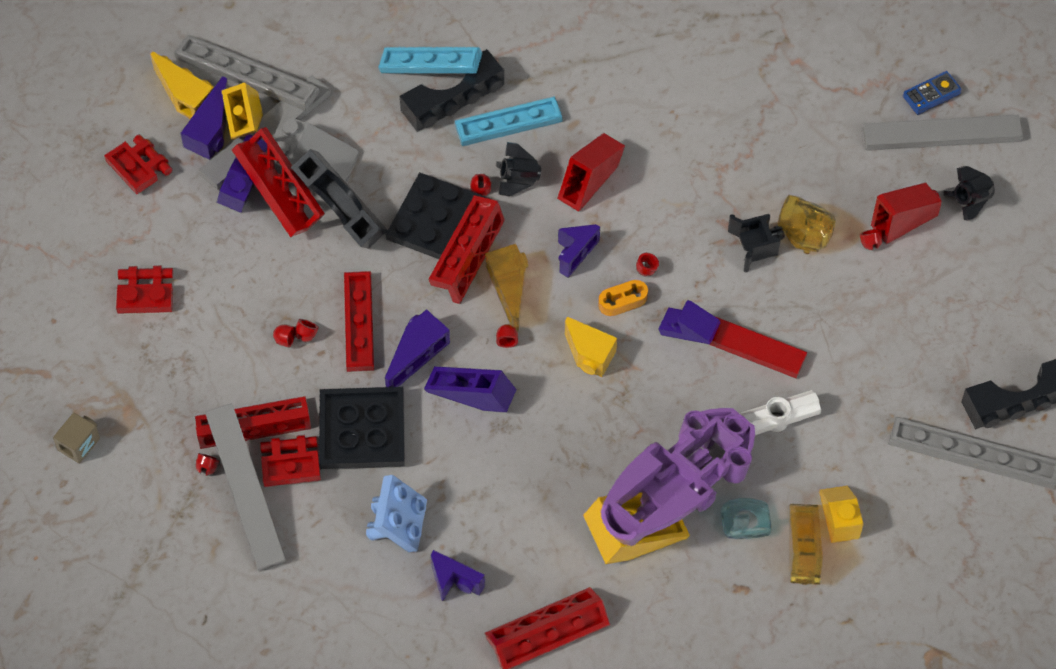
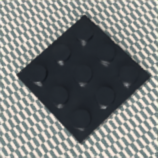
M419 172L386 232V240L440 259L473 196L488 197Z
M404 387L320 389V469L404 467Z

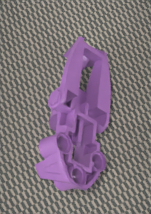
M733 408L688 412L684 416L679 431V440L674 446L666 450L658 442L650 444L617 478L600 512L606 529L622 544L633 546L644 536L680 521L694 510L698 512L707 510L716 498V491L711 487L722 477L730 483H740L745 479L752 461L751 451L754 446L755 426ZM716 443L725 450L723 458L719 459L717 457L712 461L708 449ZM642 492V505L637 508V512L634 515H631L620 506Z

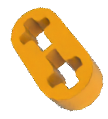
M631 280L605 289L599 295V310L606 316H615L641 307L647 302L648 287L641 280ZM635 290L637 293H640V297L631 294V291ZM610 299L612 302H615V305L611 306L610 303H606V300Z

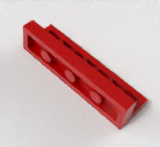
M267 127L261 128L250 140L239 143L232 149V152L290 237L308 231L325 215L305 183L291 168L293 165ZM261 138L267 144V153L263 152L257 143ZM275 161H279L281 164L282 174H278L275 170ZM289 182L293 183L297 188V196L292 195L290 192ZM304 204L308 205L314 213L310 219L304 212Z
M473 196L428 279L431 286L448 290L453 303L461 304L505 221L497 200Z
M306 396L234 409L237 417H243L238 419L245 441L311 429ZM302 406V407H300V408L289 409V408H292V407ZM206 414L195 416L196 433L200 449L216 447L209 424L202 425L208 423Z
M589 587L487 631L485 636L495 650L501 669H510L606 627L610 623L602 599Z

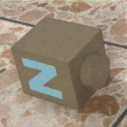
M73 412L53 436L57 451L80 464L100 440L97 424L88 416L81 417Z

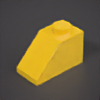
M245 82L222 90L231 139L235 140L257 132L263 117L258 91Z
M567 317L565 320V337L577 367L587 374L603 377L616 353L617 338Z
M848 486L820 489L819 494L831 543L860 539L863 520L858 500Z

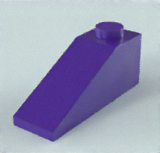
M224 76L221 77L180 133L185 149L211 160L216 152L221 151L225 141L227 116L222 90L229 88L227 78Z
M246 135L243 142L250 140L253 136ZM260 139L257 143L263 152H267L266 142ZM236 157L222 184L216 203L241 213L254 183Z
M427 309L420 315L413 316L408 322L385 375L386 387H399L450 344L449 329Z
M434 366L424 387L427 393L476 409L506 413L517 390L502 370Z

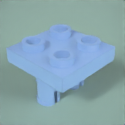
M394 475L384 476L380 497H373L372 501L374 503H371V509L376 514L375 522L367 524V527L370 529H366V535L372 541L387 537L407 552L418 551L427 499Z

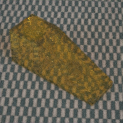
M513 244L485 253L486 269L510 325L514 326L517 332H519L525 287V268H528L529 265L525 253H520L517 245Z
M789 504L791 583L802 585H820L823 552L818 505Z

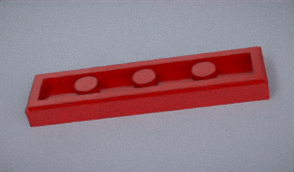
M371 271L344 272L347 372L374 371Z
M718 318L720 325L710 344L711 346L797 379L807 357L806 351Z

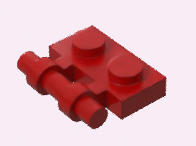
M140 134L136 135L133 139V142L136 144L135 146L131 147L125 141L104 155L105 161L136 195L158 181L155 171H161L165 176L173 171V168L168 164V159L163 154H159L154 149V144ZM141 156H147L150 160L145 162Z
M156 265L153 268L138 269V266H129L128 269H118V280L129 281L127 285H117V314L172 312L173 286L172 283L163 284V279L173 278V268H162V265ZM139 279H153V284H138Z
M296 435L295 439L280 440L279 437L271 438V441L260 442L261 454L272 452L271 456L261 457L264 487L321 481L318 450L307 451V448L318 447L317 436L305 437V435ZM298 449V453L281 454V451Z

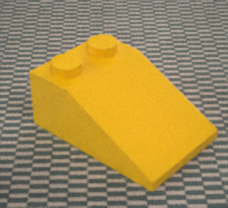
M640 492L620 506L631 515H634L637 512V508L642 505L641 497L643 493ZM607 496L598 497L583 514L605 564L629 561L685 540L690 536L681 519L662 530L644 536L633 546L622 544L609 533L601 518L600 512Z

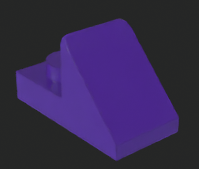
M594 224L558 230V243L565 247L558 258L560 261L559 273L569 278L600 242V226Z
M687 300L682 310L668 307L658 330L662 336L710 345L720 325V320L694 302Z
M435 550L432 551L430 554L431 566L442 601L445 600L453 584H456L457 588L465 593L471 594L472 592L480 596L485 587L484 574Z

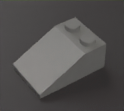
M282 116L273 136L292 165L312 149L320 152L346 183L359 155V150L310 123ZM275 161V170L278 174H282L281 164L279 161Z

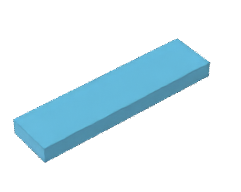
M385 47L378 68L381 73H476L482 51L480 47Z
M554 96L455 120V127L463 147L561 123L562 114Z

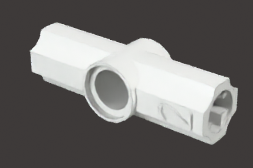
M810 390L788 398L773 397L766 405L739 414L755 426V435L769 430L781 432L788 424L819 415L821 407L816 393ZM777 412L783 416H774L772 413Z

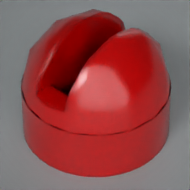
M475 174L470 181V190L483 196L488 195L491 192L489 176L486 174ZM479 181H483L484 188H478Z
M880 229L866 230L859 234L861 243L867 250H873V245L877 249L882 244Z
M642 253L636 262L637 272L645 277L653 275L659 266L658 258L651 253Z
M299 319L295 327L296 338L301 339L303 342H309L316 336L319 327L309 320Z
M287 324L277 326L273 331L276 343L290 348L295 339V327Z
M510 324L500 326L496 333L497 345L503 348L516 346L518 344L516 328Z
M198 453L195 464L196 470L201 474L203 468H206V476L212 475L217 470L220 460L210 455Z

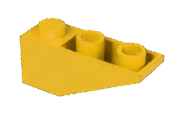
M152 51L150 55L153 68L175 109L191 119L213 90V85L205 79L197 78L187 68L177 66L167 56H160Z

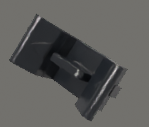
M731 214L729 217L728 232L739 237L743 249L748 251L744 259V272L749 271V267L754 261L778 256L780 241L785 238L782 226L769 228L770 214L741 220L735 217L734 214Z

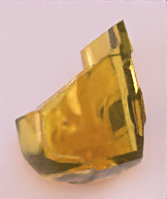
M788 194L781 208L777 226H782V230L785 231L790 243L795 248L804 250L805 254H809L810 251L819 252V250L826 248L833 235L836 219L825 208L806 201L801 197Z

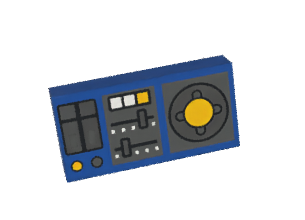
M945 71L904 91L903 98L914 112L919 115L960 95L962 89L949 72Z

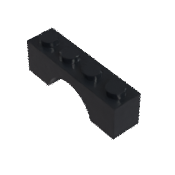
M486 49L482 51L476 73H466L458 85L445 90L431 89L420 84L399 96L400 110L417 132L424 128H430L444 117L452 116L468 104H474L481 97L498 91L504 86V69L489 50Z
M310 149L291 167L302 181L330 206L341 220L344 229L360 247L369 249L388 231L320 152Z
M1056 359L1041 364L1037 375V384L1025 391H1008L1000 388L991 380L966 388L961 402L975 430L982 427H994L1000 421L1009 418L1011 420L1018 419L1025 415V413L1033 410L1043 411L1051 404L1056 403Z

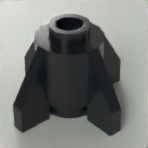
M507 142L505 155L510 157L504 158L502 162L497 161L496 167L500 169L501 179L507 180V182H500L499 195L512 196L534 185L536 180L540 179L541 166L518 143Z
M962 166L957 168L959 184L956 187L943 190V195L955 196L960 204L967 205L962 207L964 220L968 221L975 218L988 199L993 197L995 188L992 179L988 175L969 166Z

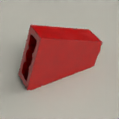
M603 133L572 155L557 199L578 212L582 210L619 166L625 145Z
M926 182L880 194L876 199L871 226L873 229L881 230L882 240L885 244H888L937 217L942 204L941 197Z

